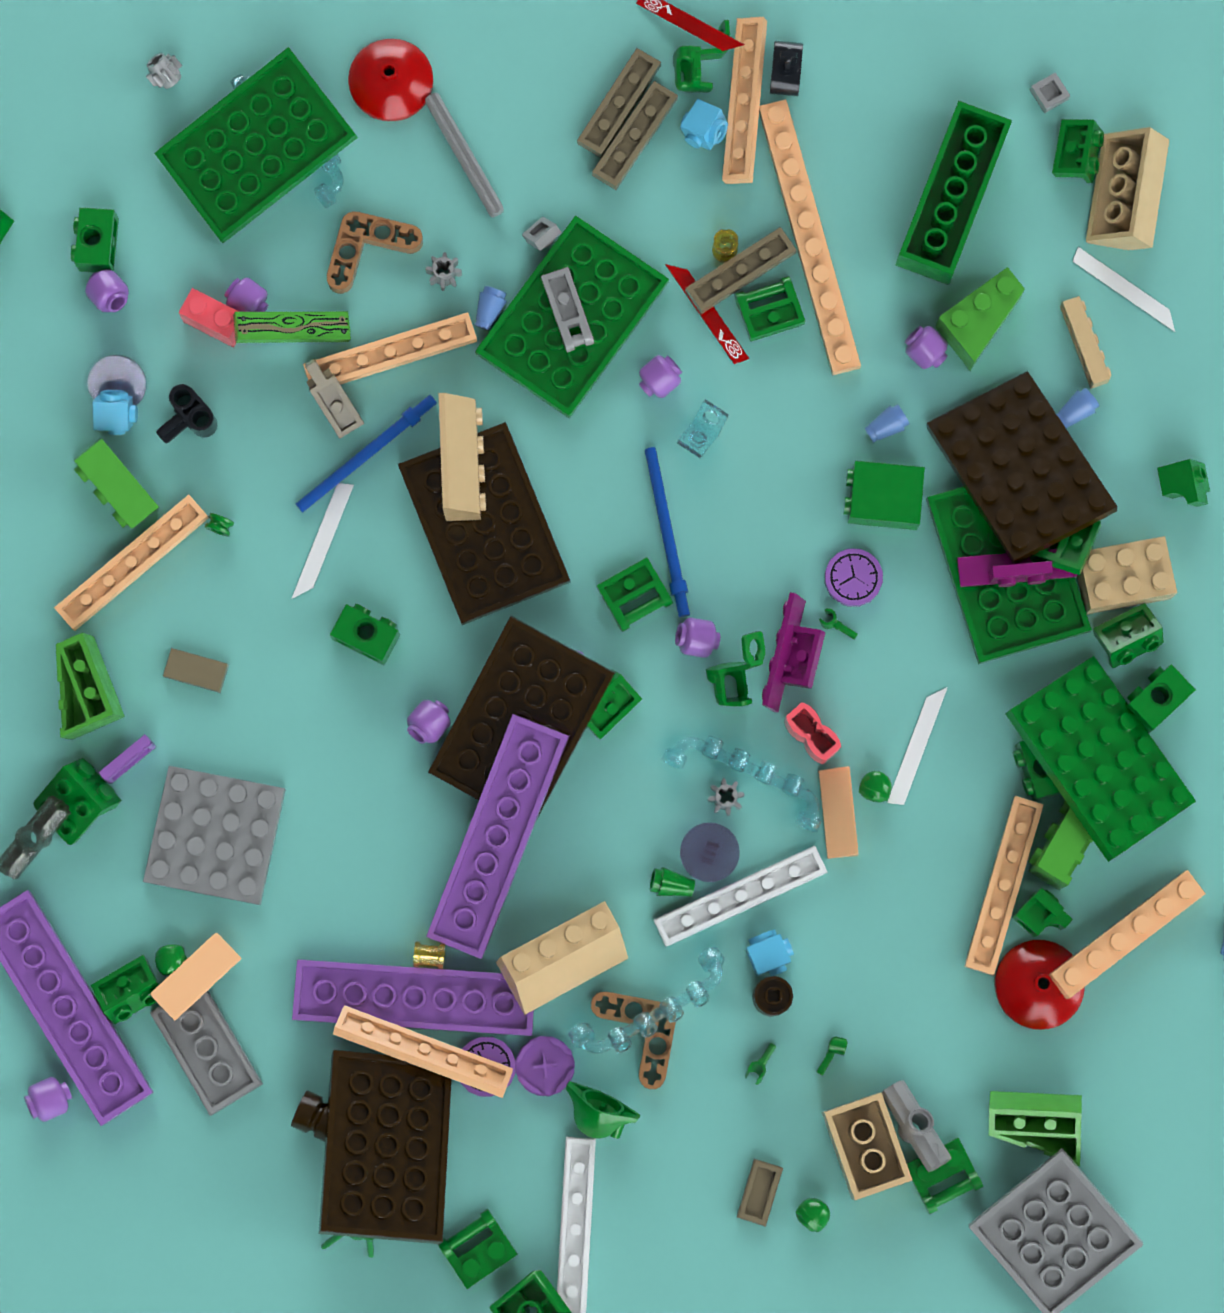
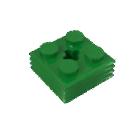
M541 1270L532 1271L490 1305L492 1313H530L529 1306L531 1308L536 1307L537 1313H572Z

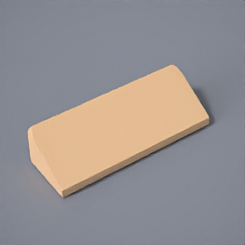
M850 767L819 770L827 859L858 856Z
M215 933L159 984L150 995L176 1021L242 958L218 933Z

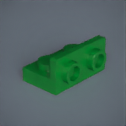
M1061 120L1052 170L1055 177L1083 178L1086 183H1093L1094 176L1098 173L1100 166L1098 158L1099 147H1102L1104 144V132L1095 120Z
M1145 603L1093 628L1094 636L1108 654L1109 664L1112 668L1129 664L1134 658L1146 652L1155 651L1164 643L1163 627Z
M618 672L615 673L587 726L600 740L642 700L639 694Z
M142 955L93 983L91 987L103 1013L113 1024H117L129 1019L132 1014L144 1007L155 1004L156 1001L150 993L159 983L148 960Z

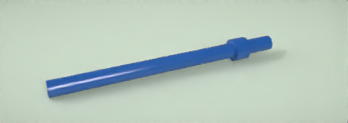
M429 395L413 409L409 407L401 414L402 418L296 503V506L302 513L406 428L409 426L413 427L420 422V417L437 404L435 399Z
M655 447L645 449V455L671 583H669L671 596L675 597L678 617L682 618L690 616L686 598L688 588L686 580L682 578L657 451Z

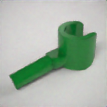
M826 608L825 612L832 616L833 620L824 622L819 618L821 626L825 629L835 628L855 640L858 633L838 621L835 611Z
M837 1036L831 1038L826 1056L816 1071L818 1074L823 1076L834 1057V1053L844 1056L848 1044L846 1039Z
M770 1043L762 1057L758 1061L752 1062L745 1073V1078L751 1072L759 1075L755 1085L761 1083L766 1073L765 1066L776 1049L774 1044Z

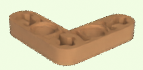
M352 211L347 213L342 219L327 272V282L330 289L335 293L343 294L352 288L364 243L413 254L418 252L423 246L421 230L411 224ZM355 220H358L361 227L368 228V223H371L369 236H366V230L363 228H356L355 232H352L348 224H353ZM378 227H388L391 230L389 237L378 239L374 235ZM398 229L399 236L409 237L410 233L414 234L417 242L412 241L411 245H406L405 239L397 237V243H395V230ZM344 246H351L356 252L351 259H343L339 255L340 250ZM340 265L345 267L344 277L347 282L342 281L340 285H336L333 277H339L341 272Z
M612 992L597 993L591 1001L592 1012L597 1017L647 1027L639 1080L647 1089L661 1087L666 1079L677 1019L675 1009L670 1004ZM603 997H608L610 1004L617 1005V999H623L624 1001L620 1008L621 1017H614L616 1010L607 1009L606 1014L600 1013V1008L595 1006L596 1001H602ZM631 1002L639 1003L642 1007V1015L636 1020L629 1019L625 1014V1008ZM662 1008H666L667 1014L672 1015L671 1021L666 1020L664 1030H670L669 1036L660 1032L651 1033V1027L653 1026L658 1029L659 1019L654 1018L655 1012H660ZM660 1037L666 1042V1050L663 1054L655 1055L650 1051L649 1043L653 1038ZM646 1056L655 1060H665L664 1066L657 1064L656 1073L661 1074V1079L655 1080L654 1085L648 1084V1079L643 1077L644 1071H650L652 1063L645 1062Z

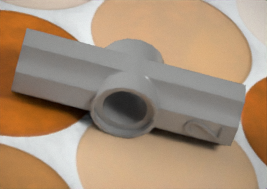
M900 1080L882 1091L885 1103L899 1124V1136L903 1141L912 1145L926 1170L932 1172L952 1159L933 1128L934 1119L931 1113L919 1106L905 1081ZM912 1122L916 1123L920 1130L916 1129Z

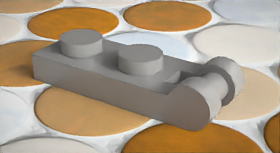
M566 267L542 275L541 281L566 352L574 351L575 347L583 344L585 346L594 344L593 336L569 268ZM579 326L581 333L571 336L569 329Z

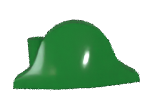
M571 1081L566 1086L574 1106L575 1123L579 1130L589 1137L600 1139L610 1135L613 1138L619 1139L625 1124L635 1123L641 1116L621 1101L601 1091Z

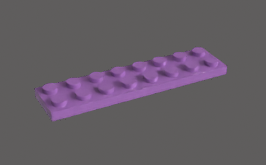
M512 714L426 937L477 958H483L568 741V735Z
M27 890L1 906L0 962L100 1126H103L154 1092L109 1018L103 1013L98 1000L31 891Z
M297 960L292 1020L337 1023L345 1005L404 1028L532 1036L534 1010L524 1015L502 973Z

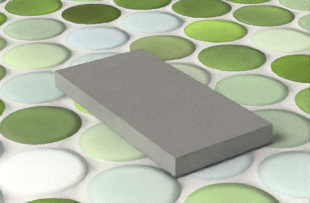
M209 991L204 993L176 1021L160 1006L150 1012L210 1116L263 1085Z

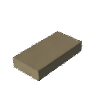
M171 648L163 677L221 693L229 665Z
M757 1159L753 1160L737 1218L766 1227L783 1171L782 1167Z

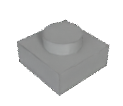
M1056 72L1032 85L1030 88V92L1044 113L1070 98V94Z
M542 217L525 231L522 236L528 244L541 251L543 248L550 246L562 232L555 223Z

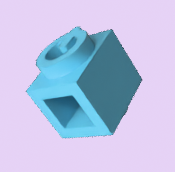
M697 99L691 110L683 116L680 128L685 136V141L694 148H700L701 146L711 150L713 145L719 144L724 139L728 123L722 109Z
M104 390L94 399L93 430L108 431L110 435L125 434V431H129L133 424L137 422L138 407L133 405V396H128L127 392L122 390Z
M774 929L748 940L750 946L746 947V952L756 977L769 972L771 977L787 971L785 965L791 963L789 956L794 955L788 938L782 939L781 935H777Z

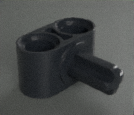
M775 41L770 94L799 95L803 43Z
M185 384L176 385L171 389L169 401L176 414L156 431L159 438L167 444L187 427L199 437L205 438L213 435L217 430V420L211 409L195 391ZM181 396H191L190 402L187 405H177V401ZM201 416L210 418L209 423L204 427L196 426V421Z

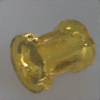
M730 229L718 231L713 239V256L720 262H727L737 255L738 236ZM721 243L723 245H726L727 243L731 244L730 248L725 246L723 249L720 247Z
M416 941L413 967L432 966L444 969L446 945L443 943L440 946L421 945V942Z

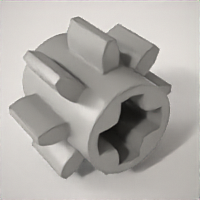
M159 53L147 63L150 73L146 77L154 87L158 86L161 88L163 86L165 89H169L181 79L178 69L182 64L174 55L170 56L167 54L165 56L164 53Z
M446 252L439 258L432 256V267H426V273L433 275L429 280L430 285L432 286L437 283L441 286L442 291L445 290V286L450 284L456 287L455 276H462V270L455 268L458 265V259L450 260L447 258ZM442 268L444 271L449 269V274L446 275L443 272L439 274V269Z
M723 778L722 786L719 788L711 785V790L716 794L715 796H710L707 800L708 802H715L717 805L714 810L715 813L723 809L726 815L730 816V809L733 806L736 809H741L742 806L736 801L737 798H742L745 794L743 792L737 793V781L731 786ZM727 791H730L733 802L726 801L724 804L721 803L719 792L725 794Z

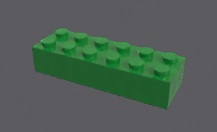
M958 100L898 255L896 266L946 285L950 284L1012 120Z

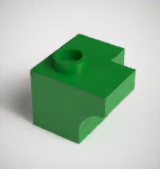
M1187 459L1157 468L1162 496L1172 499L1183 496L1187 504L1195 507L1208 504L1206 493L1210 492L1204 463Z
M1043 888L1036 890L1012 916L1032 937L1038 936L1048 926H1053L1060 930L1065 929L1073 920L1063 911L1064 907L1059 904V900L1051 892Z

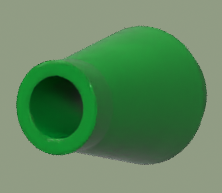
M664 867L661 869L654 868L649 890L650 892H655L656 896L692 897L695 879L687 878Z

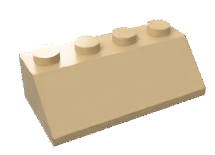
M1151 127L1104 134V144L1100 149V166L1096 174L1086 235L1087 243L1123 250L1153 248L1169 147L1168 138Z
M438 393L442 503L446 521L481 520V511H486V494L480 493V482H485L484 465H479V454H484L483 436H478L477 425H483L482 408H477L476 400L473 398Z
M604 901L501 956L496 961V964L522 1012L526 1015L627 960L628 955L620 927Z

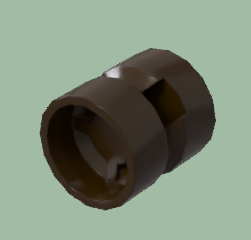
M766 977L753 990V1005L764 1016H779L787 1011L792 1004V988L781 977Z
M307 1090L297 1107L291 1127L304 1133L313 1131L315 1138L325 1142L328 1103H323L322 1096Z

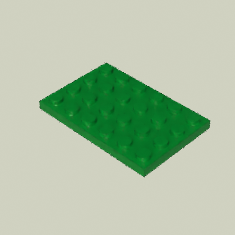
M288 47L154 154L218 239L225 243L358 137Z
M575 215L478 346L475 353L570 419L665 289L669 279ZM566 267L569 268L594 340V344L577 346L574 351L568 353L564 348L541 281L542 275ZM579 326L569 329L571 336L581 333Z
M965 487L926 498L978 664L1089 633L1092 630L1075 577L1045 580V583L1030 585L1028 582H1016V585L1010 587H999L998 584L960 587L957 557L1003 554L1006 552ZM1061 541L1052 545L1050 549H1058Z
M1092 656L1010 709L1005 715L1109 862L1188 808L1196 800L1142 723L1126 707L1128 703L1097 659Z

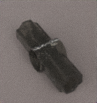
M55 796L48 797L27 825L17 830L15 840L0 857V871L5 876L18 879L38 853L50 845L52 836L71 814L69 806L63 800ZM32 832L36 835V843L31 839Z

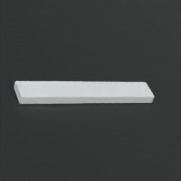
M813 846L664 914L653 921L665 947H668L828 872L816 846Z
M566 1137L557 1293L572 1313H586L596 1138Z

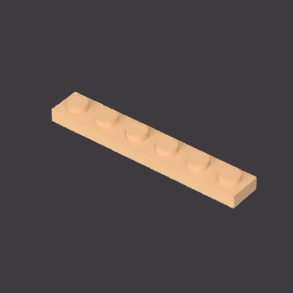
M764 17L737 18L735 40L745 45L734 48L727 122L728 129L726 132L722 181L725 184L753 183L767 20Z
M467 312L317 359L316 362L322 371L329 368L339 383L344 384L477 342V337ZM303 364L307 378L310 380L312 377Z
M188 494L54 607L55 610L76 631L209 519L208 515Z
M1018 796L1013 798L964 967L992 976L995 974L1044 804Z
M1188 870L1182 872L1049 974V977L1066 999L1071 998L1206 893Z
M345 1005L333 1031V1035L501 1098L504 1096L513 1072L511 1067Z

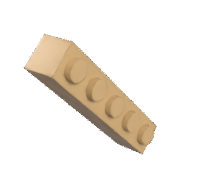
M1080 296L1063 301L1060 309L1090 389L1107 384L1111 379V371L1104 363L1105 355L1098 347L1099 340L1092 331L1093 324L1091 318L1086 315L1085 302L1081 301Z

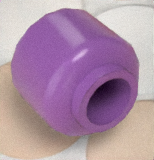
M102 270L93 273L89 277L85 289L87 297L102 312H117L126 305L129 290L127 285L112 270Z
M251 278L235 279L224 295L227 298L226 305L239 312H265L269 306L265 302L268 295L267 291Z
M931 326L917 327L905 340L907 344L905 353L922 369H927L932 365L937 368L948 356L945 353L948 347L947 340Z
M657 355L640 369L639 375L643 381L639 385L649 397L655 394L659 398H664L681 383L680 374L682 371L668 355L665 358Z
M690 617L678 625L675 644L679 646L682 654L707 658L713 649H718L721 636L719 632H716L715 624L712 621Z
M423 700L407 718L408 733L421 744L426 742L435 743L451 725L448 708L438 700L435 702Z
M49 1077L29 1086L28 1095L24 1096L32 1118L38 1117L39 1120L46 1122L66 1113L68 1110L67 1100L72 1099L66 1082L60 1084L56 1078Z

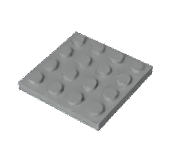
M169 766L143 882L261 905L286 789Z
M1063 1148L969 1224V1228L1042 1313H1060L1143 1246V1241Z

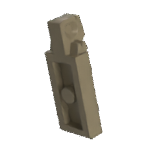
M315 358L304 364L312 377L306 381L310 387L309 391L339 439L364 425V421L334 373L332 374L329 368L322 371Z

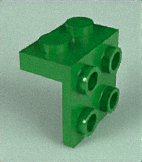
M81 758L63 766L34 800L33 805L68 845H73L100 815L115 809L122 800L115 794L114 789L106 784L97 774L94 767L84 758Z

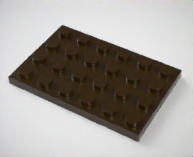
M1028 371L927 422L929 433L1013 564H1017L1117 512L1118 506Z
M506 422L478 433V436H483L484 454H479V465H484L485 482H480V493L486 494V511H481V520L446 521L442 503L440 448L398 464L462 625L571 583Z
M510 616L428 773L479 800L512 714L566 734L569 738L539 812V818L616 672L523 621Z
M333 1050L331 1055L318 1234L441 1244L443 1242L452 1079L389 1055Z

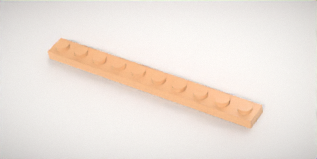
M787 100L760 105V118L832 376L860 369L861 363Z

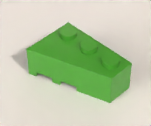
M1008 267L942 314L935 325L936 329L947 340L948 344L970 371L1025 291V288Z
M100 438L73 460L78 465L74 468V471L84 483L90 480L97 489L93 493L103 505L109 502L116 510L111 515L122 528L128 525L133 529L159 508L103 439Z
M80 633L57 643V682H60V700H58L62 722L60 738L74 740L124 718L125 715L94 636Z
M1066 801L1063 802L1058 811L1062 814L1058 823L1052 822L1043 836L1047 839L1043 848L1037 847L1028 861L1032 864L1028 872L1058 890L1070 884L1072 880L1071 874L1077 864H1081L1084 858L1083 854L1089 844L1093 842Z
M990 1091L989 1136L1024 1148L1026 1145L1044 1151V1155L1050 1157L1063 1148L1075 1164L1080 1167L1082 1095Z

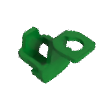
M724 20L719 26V31L730 36L729 20ZM701 46L679 47L673 54L675 85L677 89L691 93L711 92L713 83L701 82V60L720 59L728 50L722 51L718 48L701 50ZM681 72L684 74V82H681Z
M755 631L742 636V653L745 662H728L706 669L707 680L713 683L716 702L719 705L746 706L752 704V698H747L748 685L746 684L745 670L763 664L765 644L761 631ZM753 639L757 643L755 660L754 656L750 653V643ZM730 675L736 679L737 697L726 698L725 676Z

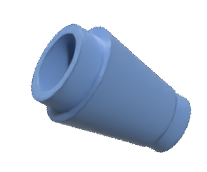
M489 286L484 287L483 292L479 294L475 326L489 331L492 329L507 302L505 300L507 293Z
M1084 388L1081 392L1076 391L1057 416L1067 429L1069 426L1096 413L1095 409L1100 405L1094 396Z
M897 404L894 407L889 406L869 426L865 427V430L874 443L877 440L904 431V427L910 423Z

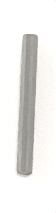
M433 93L425 98L427 107L490 217L500 215L504 211L503 206L440 95Z

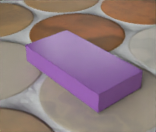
M144 734L98 773L105 781L112 784L154 750L156 745Z

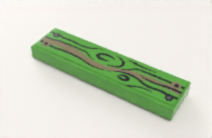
M348 311L235 312L233 314L236 343L349 342L351 340Z

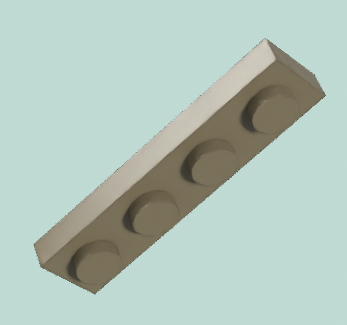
M636 48L579 136L577 144L602 158L661 67V62Z
M653 81L592 171V176L617 190L678 100V95Z
M780 227L686 287L685 292L699 312L703 314L796 254L797 249Z

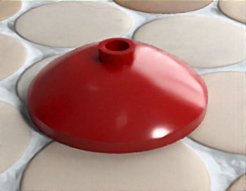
M382 39L367 45L357 54L349 70L348 83L354 102L364 113L382 121H400L413 116L426 104L425 98L432 93L433 72L429 60L415 45L400 39ZM391 69L394 71V74L387 76L384 74L385 71Z
M1048 940L1026 941L1007 952L998 965L994 984L998 1003L1005 1014L1017 1024L1035 1030L1055 1028L1068 1021L1080 1007L1085 987L1071 998L1066 999L1049 977V974L1073 956L1072 953L1063 946ZM1040 978L1047 980L1048 986L1046 989L1039 988L1038 980Z

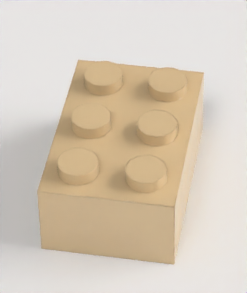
M1165 536L1091 549L1081 575H1077L1080 594L1087 615L1137 606L1143 603L1148 604L1170 600L1178 593Z
M882 1092L821 1112L852 1200H858L912 1181Z

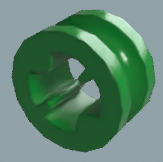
M210 513L208 516L210 522L205 524V528L216 534L229 537L230 532L228 529L233 527L234 522L223 516Z

